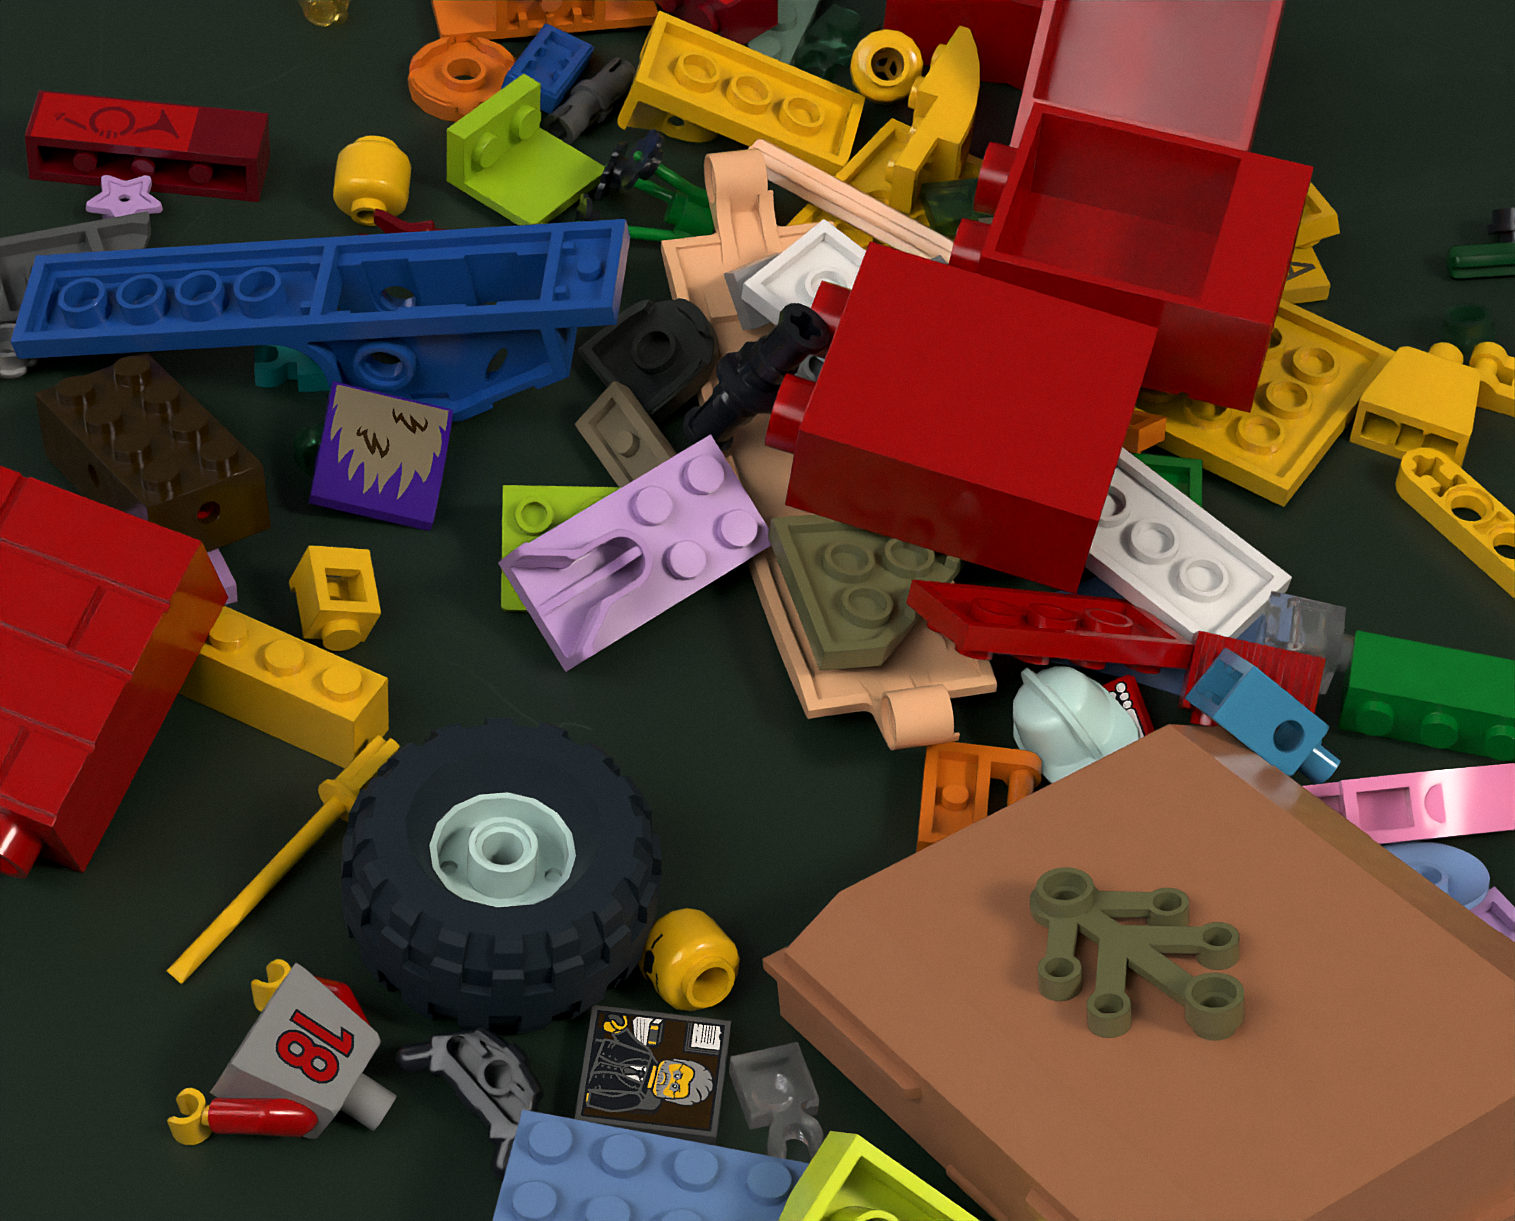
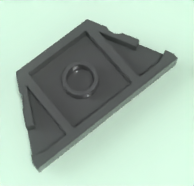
M148 211L0 238V324H16L36 255L146 249L151 237L150 215Z

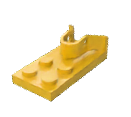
M658 11L640 52V62L631 89L617 122L620 128L623 130L627 126L650 130L655 128L671 138L697 143L711 141L718 137L719 134L747 146H752L757 139H765L832 176H835L848 163L866 97L667 13ZM672 116L679 117L684 121V125L675 126L670 123L669 118Z

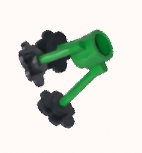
M653 128L646 135L645 139H640L631 150L628 158H626L625 154L628 150L629 142L623 141L617 144L609 163L604 167L595 199L602 201L611 189L619 192L622 187L627 190L634 187L668 203L664 222L673 225L672 231L628 225L630 239L661 242L663 240L712 234L715 227L706 189L692 184L661 163L663 151L660 148L664 137L660 135L658 130ZM654 174L676 188V190L673 192L648 179ZM582 193L580 205L576 210L575 222L598 221L601 219L600 211L592 210L593 203L592 199L589 198V194Z

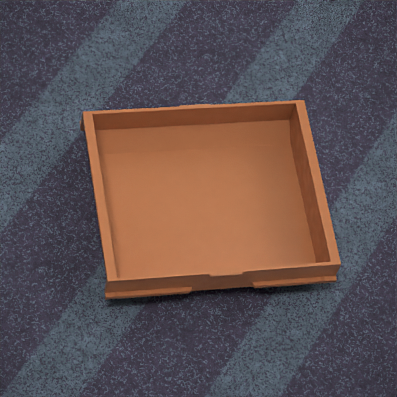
M1168 724L840 891L788 948L784 947L763 958L764 970L777 981L780 1015L946 1169L947 1176L995 1221H1515V942L1503 933L1498 932L1374 841L1371 836L1284 772L1261 758L1220 725L1207 727ZM1070 867L1087 873L1099 891L1153 892L1160 888H1175L1183 891L1189 898L1190 921L1188 926L1202 927L1212 922H1223L1235 927L1239 933L1240 956L1238 962L1228 969L1211 970L1205 968L1198 963L1196 954H1161L1193 977L1204 973L1218 972L1236 978L1243 985L1245 995V1016L1242 1024L1231 1037L1224 1040L1211 1041L1199 1037L1187 1023L1185 1008L1127 966L1125 994L1131 1000V1028L1124 1035L1115 1038H1103L1093 1034L1087 1025V999L1095 992L1099 947L1096 943L1078 931L1074 957L1080 961L1082 968V990L1079 995L1067 1001H1053L1045 998L1039 992L1037 967L1040 960L1046 956L1048 928L1038 924L1030 912V895L1035 889L1038 879L1052 869ZM1146 917L1112 918L1120 925H1147Z

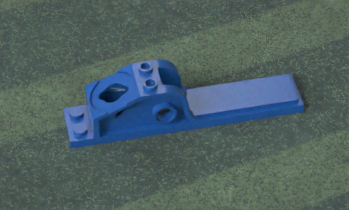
M626 219L36 255L10 342L18 359L279 345L297 350L315 361L322 369L330 389L332 382L335 381L453 409L452 422L463 421L492 409V403L534 386L538 390L569 377L577 327L617 325L630 233ZM391 286H399L408 289L414 296L408 299H400L389 295L384 289ZM486 302H497L496 305L486 304ZM506 348L508 354L501 367L497 371L494 370L488 373L487 367L490 361L497 355L500 349ZM382 352L396 356L400 359V362L384 364L375 360L371 354Z

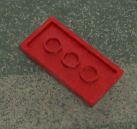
M912 579L906 602L908 606L927 620L926 626L930 630L945 635L955 643V651L966 657L978 660H991L994 653L1012 654L1021 661L1036 665H1047L1050 663L1051 658L1068 659L1078 666L1095 670L1104 669L1106 663L1109 662L1124 664L1126 667L1141 673L1159 674L1161 667L1188 669L1194 647L1191 642L1157 617L1133 605L1127 599Z

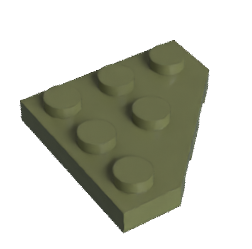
M819 515L772 518L768 533L772 549L820 671L882 666L922 618L921 615L906 604L912 579L951 583L964 568L966 562L959 558Z

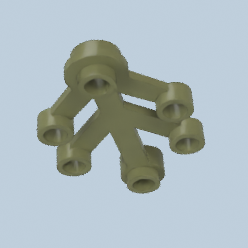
M1070 867L1052 869L1038 879L1036 887L1030 895V912L1038 924L1048 928L1046 956L1040 960L1037 967L1039 992L1045 998L1053 1001H1067L1079 995L1082 990V968L1080 961L1074 957L1078 931L1096 943L1099 947L1095 992L1087 999V1025L1093 1034L1103 1038H1115L1124 1035L1131 1028V1000L1125 994L1127 966L1185 1008L1187 1023L1199 1037L1211 1041L1224 1040L1231 1037L1242 1024L1245 1016V995L1243 985L1236 978L1218 972L1204 973L1193 977L1161 954H1196L1198 963L1205 968L1211 970L1228 969L1238 962L1240 956L1239 933L1235 927L1223 922H1212L1202 927L1188 926L1190 921L1189 898L1183 891L1175 888H1160L1153 892L1099 891L1087 873ZM1146 917L1147 925H1120L1112 918Z

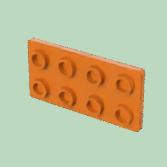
M431 0L440 39L456 36V43H470V36L483 37L488 40L536 36L545 23L572 34L616 28L630 29L638 26L653 25L658 14L653 0Z

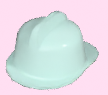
M1054 666L1041 670L1036 674L1026 667L1021 672L1024 684L1019 688L1013 701V738L1020 750L1033 752L1041 758L1042 774L1049 782L1054 783L1140 739L1139 729L1130 714L1100 683L1076 669Z

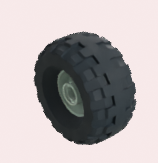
M485 718L483 725L462 728L461 723L456 722L432 730L430 737L425 738L424 744L420 747L414 743H407L378 769L377 777L371 779L367 789L360 790L349 812L346 836L343 837L341 852V900L349 938H355L358 942L361 962L378 983H381L388 992H395L400 989L402 1002L408 1004L409 1009L432 1021L437 1020L439 1015L458 1020V1025L462 1031L477 1030L480 1026L488 1029L489 1026H515L517 1034L544 1030L546 1025L551 1024L552 1017L563 1013L566 1018L572 1020L604 1000L606 990L614 989L621 979L626 980L641 960L645 942L655 922L662 875L660 835L654 834L652 810L639 788H636L629 776H620V767L613 763V758L595 744L587 742L583 747L568 737V730L543 722L539 723L538 728L514 725L513 718Z

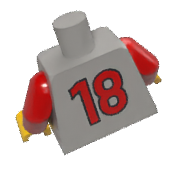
M276 959L271 961L266 967L269 983L258 979L251 982L254 1004L261 1014L210 1091L216 1098L212 1100L210 1105H207L204 1095L194 1088L183 1089L177 1095L176 1102L180 1112L184 1115H189V1117L178 1118L172 1116L167 1119L175 1140L183 1145H196L206 1140L212 1131L215 1134L299 1138L303 1136L308 1139H317L339 1110L374 1131L387 1114L397 1095L362 1073L380 1045L381 1040L378 1033L370 1027L369 1021L351 988L343 982L313 976L298 963H295L291 969L284 960Z

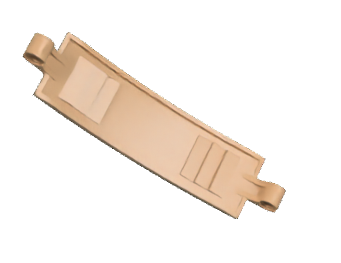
M759 148L706 154L704 160L705 186L716 233L706 236L661 241V253L672 300L682 298L692 302L711 323L718 340L716 365L726 353L739 352L745 342L759 340L761 337L768 335L776 326L770 322L753 330H742L724 273L773 253L783 252L818 224L809 223L792 226H778L776 224L773 190H768L766 164L762 151ZM716 365L706 384L696 393L699 406H702L709 399L714 387L719 383L716 375ZM757 414L750 423L742 426L733 435V443L727 452L723 454L768 528H770L772 518L816 515L785 505L794 455L765 446V437L771 414ZM772 546L747 560L778 650L807 719L860 711L870 712L874 716L888 747L893 751L958 741L960 734L959 732L954 733V716L950 698L996 692L997 681L989 660H978L961 655L955 651L956 644L945 635L930 630L926 626L927 620L923 617L882 666L820 671Z

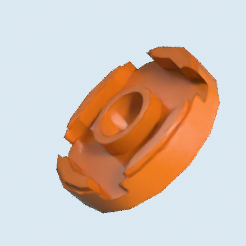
M456 36L438 39L424 45L411 59L408 88L412 100L427 114L444 121L457 122L501 90L505 76L516 62V58L502 45L483 37L470 36V43H456ZM457 76H470V77H473L474 79H471V80H458V79H455V77H457Z

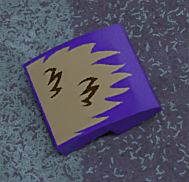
M333 381L327 400L321 442L315 458L308 503L431 531L445 466L453 409Z

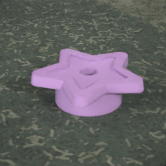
M103 175L101 177L102 192L87 201L86 204L87 212L102 214L103 219L146 211L149 214L161 213L163 208L161 202L149 194L152 180L147 175L128 181L110 175Z

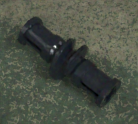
M790 303L780 311L778 324L768 335L761 337L757 342H745L739 352L726 353L716 365V375L719 383L714 387L712 395L702 406H695L690 409L684 417L683 432L692 445L711 434L724 454L733 443V435L742 426L750 423L757 414L772 413L779 388L786 373L795 375L799 365L810 354L821 352L829 342V330L818 313L800 303Z

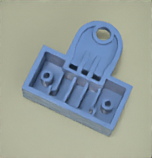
M522 1109L492 1221H778L790 1193L809 1163Z

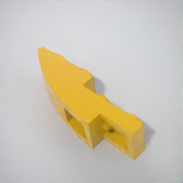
M959 25L947 45L940 43L933 54L929 72L925 77L919 75L912 85L908 98V108L914 109V116L907 145L903 150H894L885 173V181L891 183L889 206L900 212L910 215L931 181L953 188L964 168L971 147L980 87V65L977 47L969 28Z

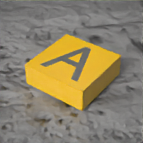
M1312 246L1308 248H1295L1281 299L1292 304L1327 300L1331 284Z

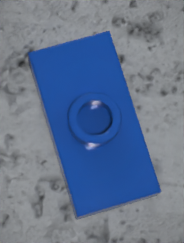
M545 23L508 71L501 89L524 73L541 84L540 110L550 114L556 109L589 64L595 47Z

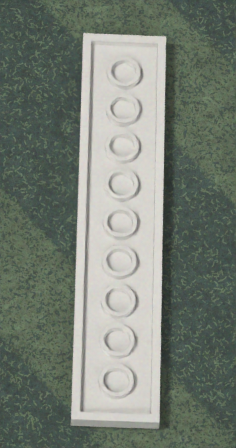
M823 219L744 282L741 299L773 324L777 325L780 311L790 303H800L811 308L822 280L852 289L866 250ZM817 357L824 363L825 359ZM1122 447L1085 567L1133 605L1150 612L1189 642L1192 640L1193 633L1197 631L1237 639L1287 591L1292 577Z

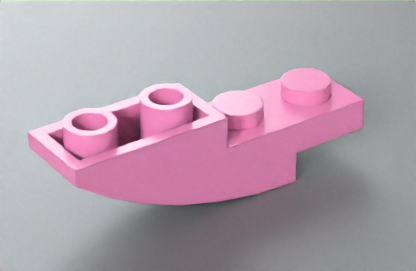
M1515 763L1350 779L1303 786L1371 836L1380 845L1515 830Z

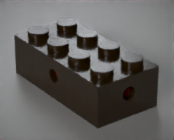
M148 353L121 358L112 366L84 376L65 378L56 386L35 393L45 456L84 497L202 541L207 552L271 528L263 464Z

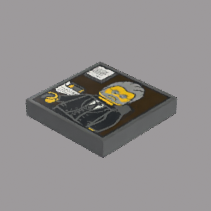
M600 1005L592 1006L574 1119L716 1146L731 1021Z

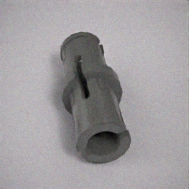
M613 58L595 77H592L590 80L580 81L571 90L570 95L572 96L544 119V130L558 139L563 138L562 141L570 145L594 122L602 123L612 113L611 107L630 91L636 74L634 66L627 60L619 66L621 58Z

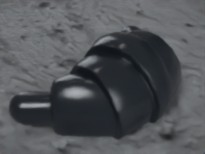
M480 1026L477 1030L435 1034L430 1037L429 1042L401 1047L396 1053L395 1058L397 1067L401 1071L413 1073L428 1070L429 1074L442 1077L454 1088L453 1092L463 1106L476 1118H480L487 1129H489V1141L495 1145L491 1160V1172L496 1179L503 1181L522 1109L538 1112V1104L544 1097V1092L538 1078L530 1068L531 1060L527 1053L517 1044H509L501 1036L484 1026Z

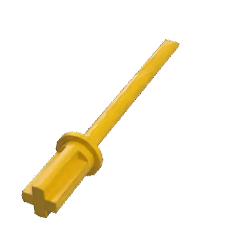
M378 734L334 780L326 779L318 787V793L324 805L166 971L179 983L183 984L339 818L348 822L349 812L360 790L367 789L371 779L377 777L378 769L398 751L400 745L392 738L385 741Z

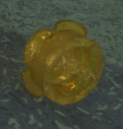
M298 0V3L303 8V13L310 22L326 27L332 23L343 24L348 19L349 13L346 10L351 0Z

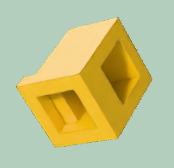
M308 546L289 580L290 592H296L303 638L322 639L324 647L333 651L348 650L360 642H365L381 615L370 551L368 549ZM326 575L341 576V577H326Z

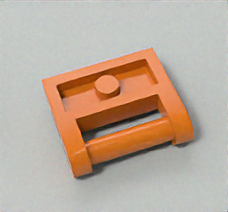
M948 742L927 745L924 758L916 852L987 817L990 778L1003 780L1008 786L1007 806L1034 793V788L1042 780L1041 758L1037 754L1026 750Z

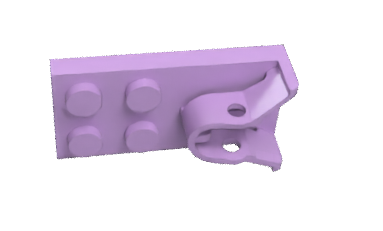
M710 434L530 543L522 544L504 557L498 564L561 666L567 672L771 546L768 538V526Z

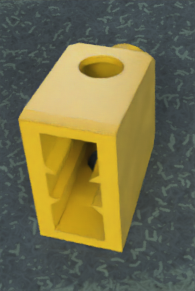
M1436 343L1431 346L1428 353L1409 346L1399 347L1363 392L1359 400L1349 442L1401 460L1409 450L1431 448L1444 453L1462 468L1473 430L1481 374L1477 369L1463 365L1461 351L1449 343Z

